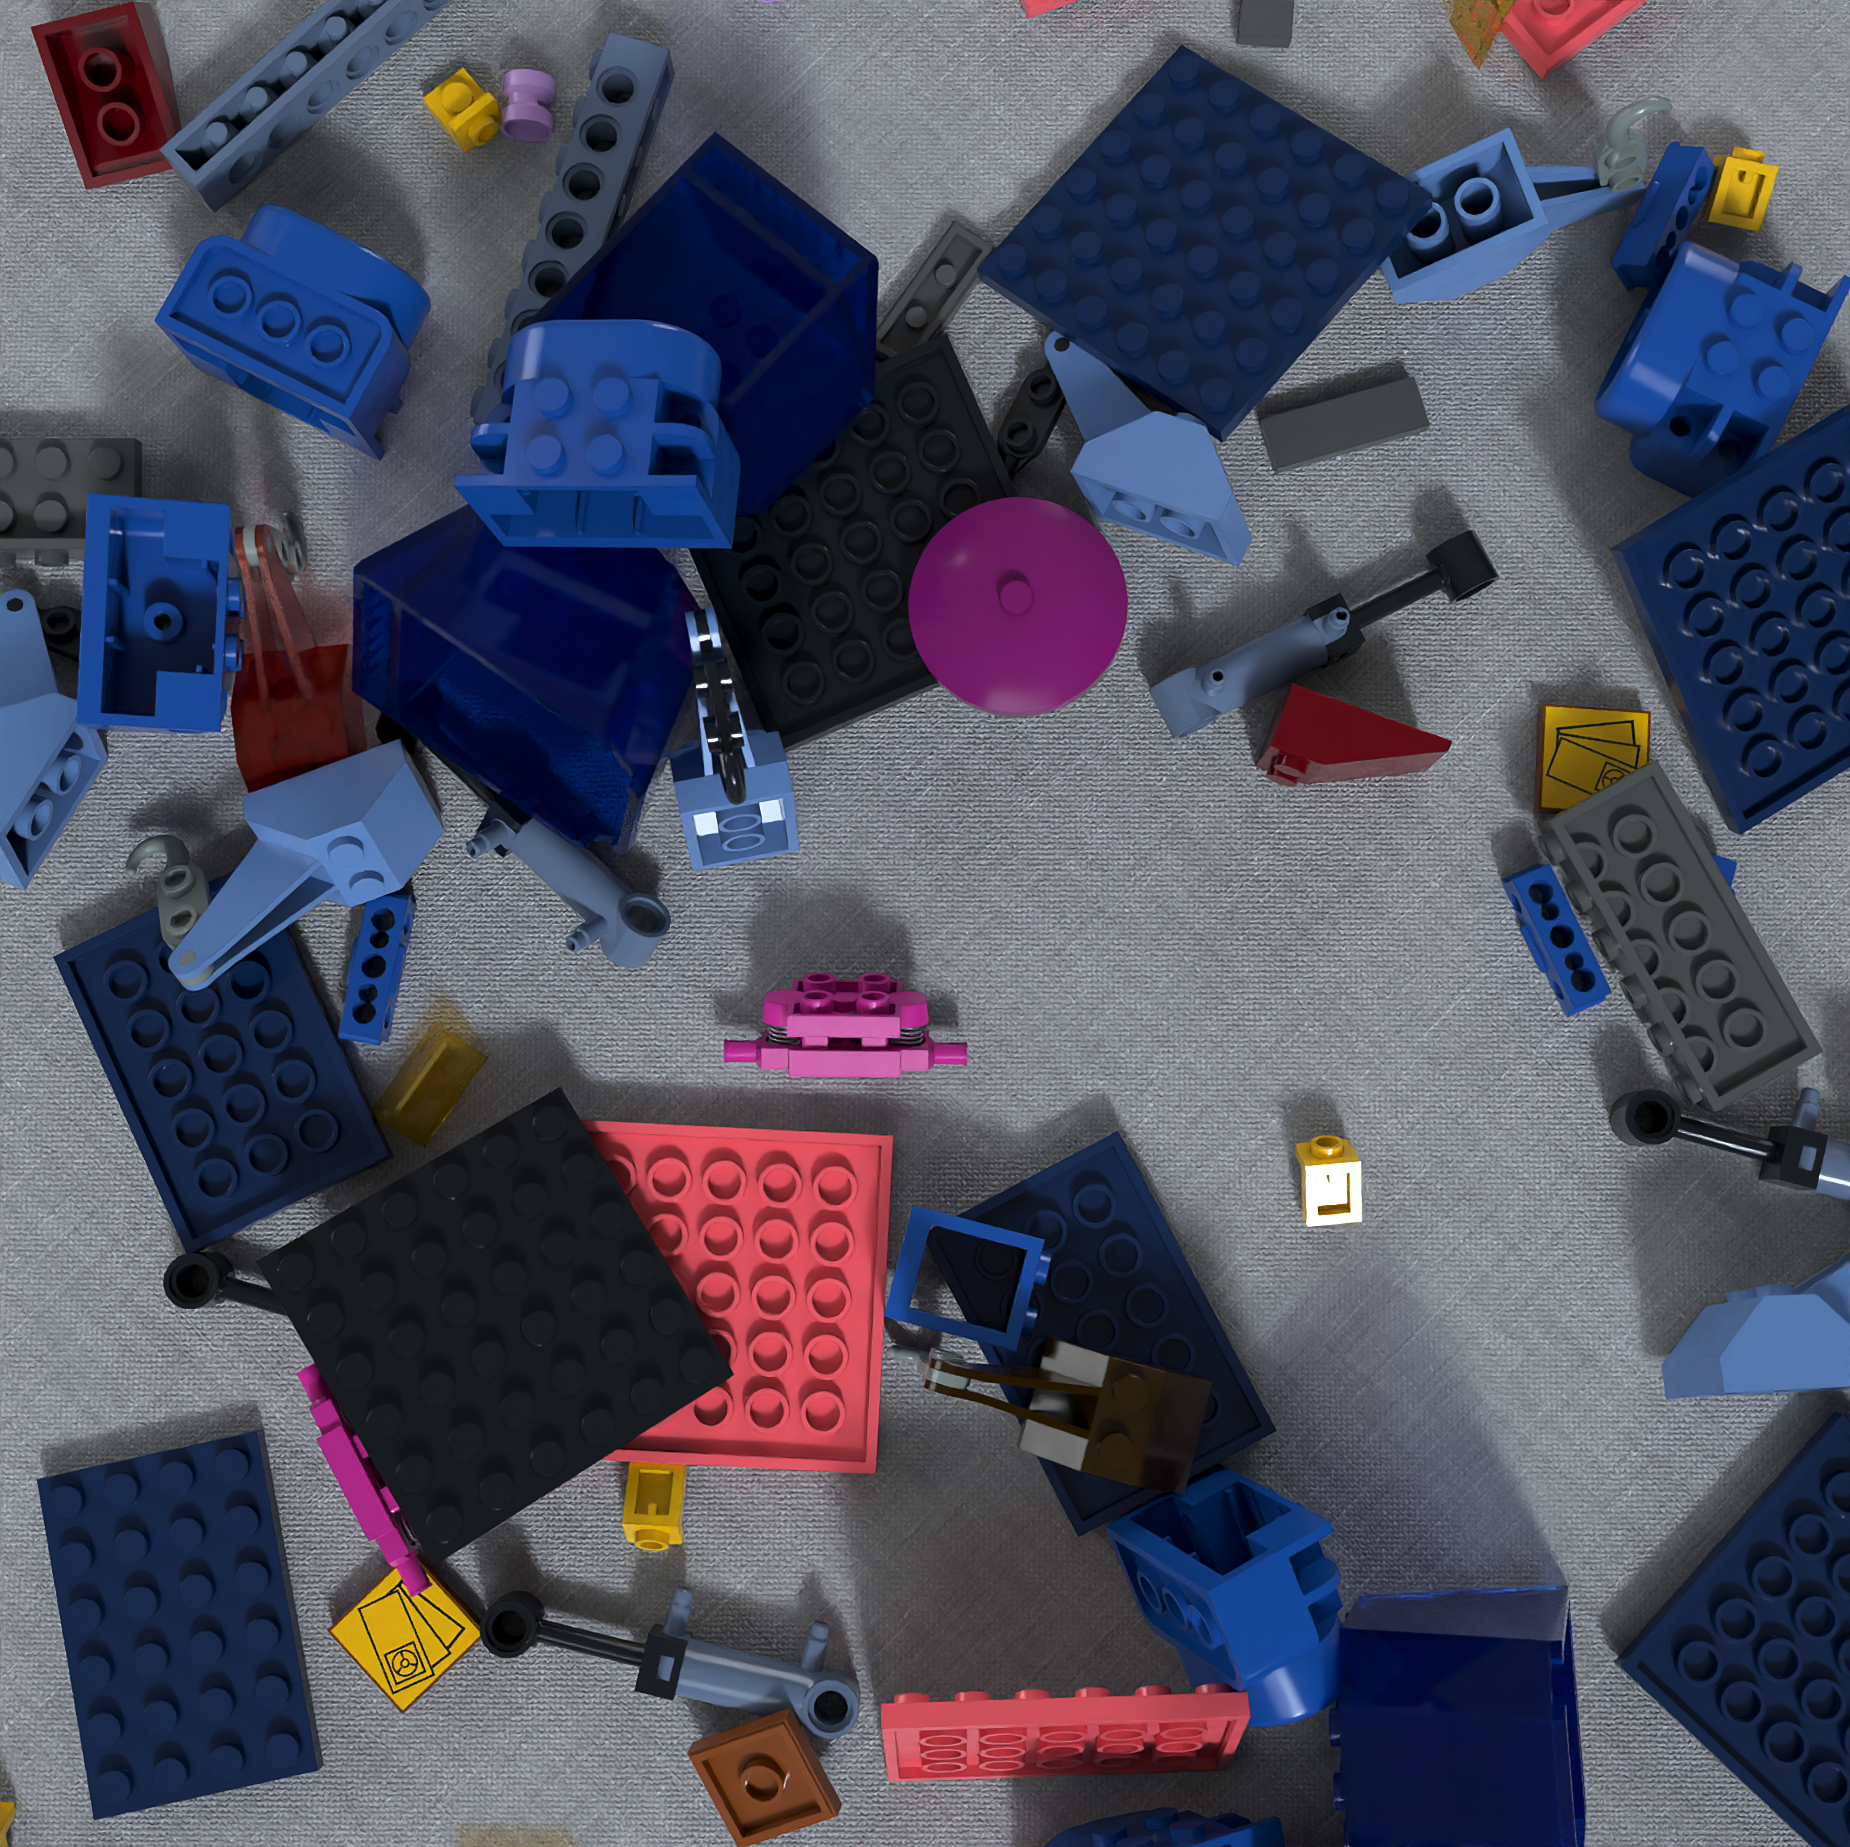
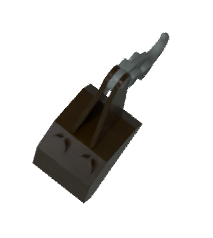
M1048 1335L1044 1337L1037 1368L966 1363V1360L963 1359L964 1356L931 1347L930 1350L909 1346L892 1345L887 1349L889 1357L917 1365L918 1373L923 1375L922 1382H925L923 1386L925 1389L947 1396L982 1403L1023 1417L1017 1441V1447L1020 1450L1084 1473L1121 1483L1185 1494L1213 1382L1207 1378ZM973 1379L988 1383L1031 1388L1025 1409L969 1390L967 1386L970 1385V1381Z

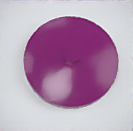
M1011 497L988 501L968 509L949 521L939 530L923 551L915 567L909 590L908 614L911 633L917 651L930 674L947 692L961 702L977 710L1000 716L1025 717L1044 714L1062 708L1083 696L1098 683L1113 663L1120 649L1127 622L1128 599L1124 574L1117 556L1105 537L1090 522L1074 511L1057 503L1036 498Z

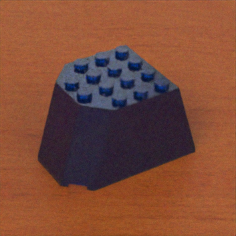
M715 131L523 328L535 323L551 320L641 319L678 326L708 342L719 355L722 365L717 414L740 455L741 470L736 516L762 514L874 399L879 262L877 257Z
M466 504L362 559L354 567L352 691L575 848L586 849L592 841L610 843L615 853L627 854L634 845L668 762L669 753L673 750L695 696L691 644L684 612L700 610L701 608L676 567L668 562L664 555L656 548L504 547L472 507Z
M1569 1586L1359 1596L1351 1611L1346 1612L1344 1623H1341L1338 1699L1336 1700V1708H1330L1329 1710L1331 1747H1341L1340 1771H1334L1333 1798L1335 1809L1345 1810V1847H1586L1587 1807Z

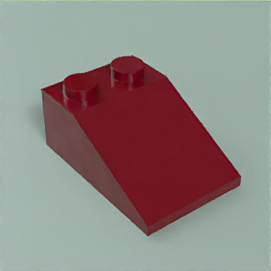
M132 1L32 26L31 30L85 189L91 190L172 170V166L159 149L182 130L168 57L150 3Z
M1292 684L1276 707L1255 767L1266 770V777L1269 780L1288 787H1296L1298 782L1309 785L1425 772L1449 751L1452 741Z

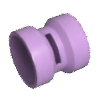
M532 69L509 71L505 74L503 80V95L507 100L508 106L503 108L501 112L500 129L502 133L509 138L527 143H539L551 139L553 136L554 118L549 109L556 100L555 80L548 74Z

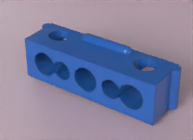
M1677 141L1667 146L1611 262L1612 268L1626 290L1631 291L1635 287H1655L1657 289L1662 287L1660 272L1674 250L1683 243L1717 173L1704 147L1680 146Z
M1537 863L1502 879L1501 882L1521 923L1520 931L1538 969L1540 972L1545 973L1565 1015L1570 1017L1605 1001L1604 996L1611 994L1612 991L1550 863L1544 866ZM1530 887L1542 893L1543 899L1541 904H1536L1530 898ZM1541 907L1547 910L1549 914L1548 920L1541 915ZM1552 929L1559 931L1563 937L1561 948L1556 947L1551 942L1550 932ZM1566 956L1572 961L1573 966L1571 970L1565 965ZM1573 972L1580 974L1583 978V986L1580 991L1576 990L1572 985L1571 976Z
M392 892L366 902L360 933L354 939L345 981V987L348 990L338 1037L340 1039L378 1046L381 1045L382 1041H389L417 904L411 901V895ZM393 912L395 924L391 929L385 931L389 936L388 944L380 948L379 940L385 935L381 929L380 921L386 913ZM379 958H384L386 962L384 973L377 978H373L371 974L372 963ZM376 987L377 997L374 1001L369 1002L368 993L372 988ZM372 1003L376 1009V1015H374V1018L369 1023L363 1024L361 1020L362 1010Z

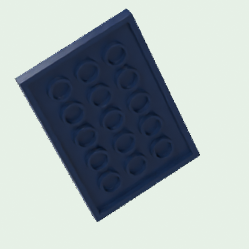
M235 870L208 882L211 902ZM156 907L53 958L187 1254L200 1252L393 1158L394 1155L288 926L232 965L210 985L203 989L192 991L184 988L169 969L168 960L174 950L167 945L162 937L159 910Z
M1118 1131L957 1215V1217L1044 1239L1042 1251L1052 1253L1044 1286L1033 1285L1028 1305L1038 1308L1030 1342L1020 1339L1017 1352L978 1342L988 1364L1037 1368L1044 1337L1048 1335L1213 1381L1189 1478L1277 1431ZM938 1226L930 1229L926 1244L966 1321L1005 1332L1026 1250ZM999 1384L1009 1403L1026 1409L1031 1388ZM1015 1415L1020 1426H1022L1023 1417ZM1037 1456L1078 1537L1164 1492L1163 1490L1136 1487L1084 1473Z
M264 1429L37 1479L94 1820L315 1772L324 1766Z

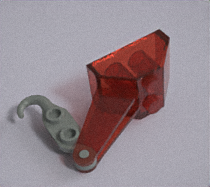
M289 510L283 514L289 538L285 533L267 524L236 527L234 533L235 549L244 583L254 652L244 654L242 670L236 671L230 704L236 761L248 793L367 751L356 647L348 643L318 646L291 584L294 581L295 575L301 574L307 566V549L301 524L297 516ZM263 580L286 650L277 651Z

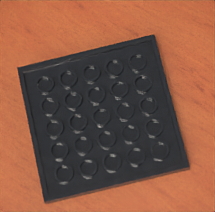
M947 334L727 430L740 455L741 462L732 549H688L766 733L779 731L785 753L941 686L924 665L911 633L908 599L915 567L933 537L959 514L988 501L1018 497Z
M561 1087L256 1261L433 1566L734 1375Z

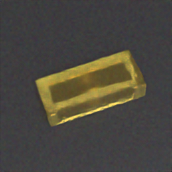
M1458 0L1449 22L1476 68H1481L1495 46L1517 0Z
M436 1021L431 1025L375 1104L373 1112L380 1121L425 1148L488 1057Z

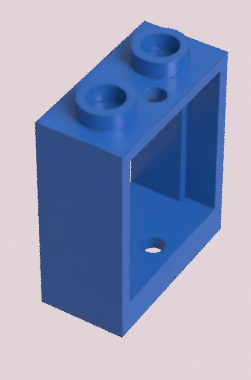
M912 1205L884 1317L1017 1352L1020 1339L1030 1342L1038 1308L1028 1305L1033 1285L1044 1286L1052 1253L1042 1251L1044 1239ZM931 1225L1026 1250L1005 1332L910 1307Z

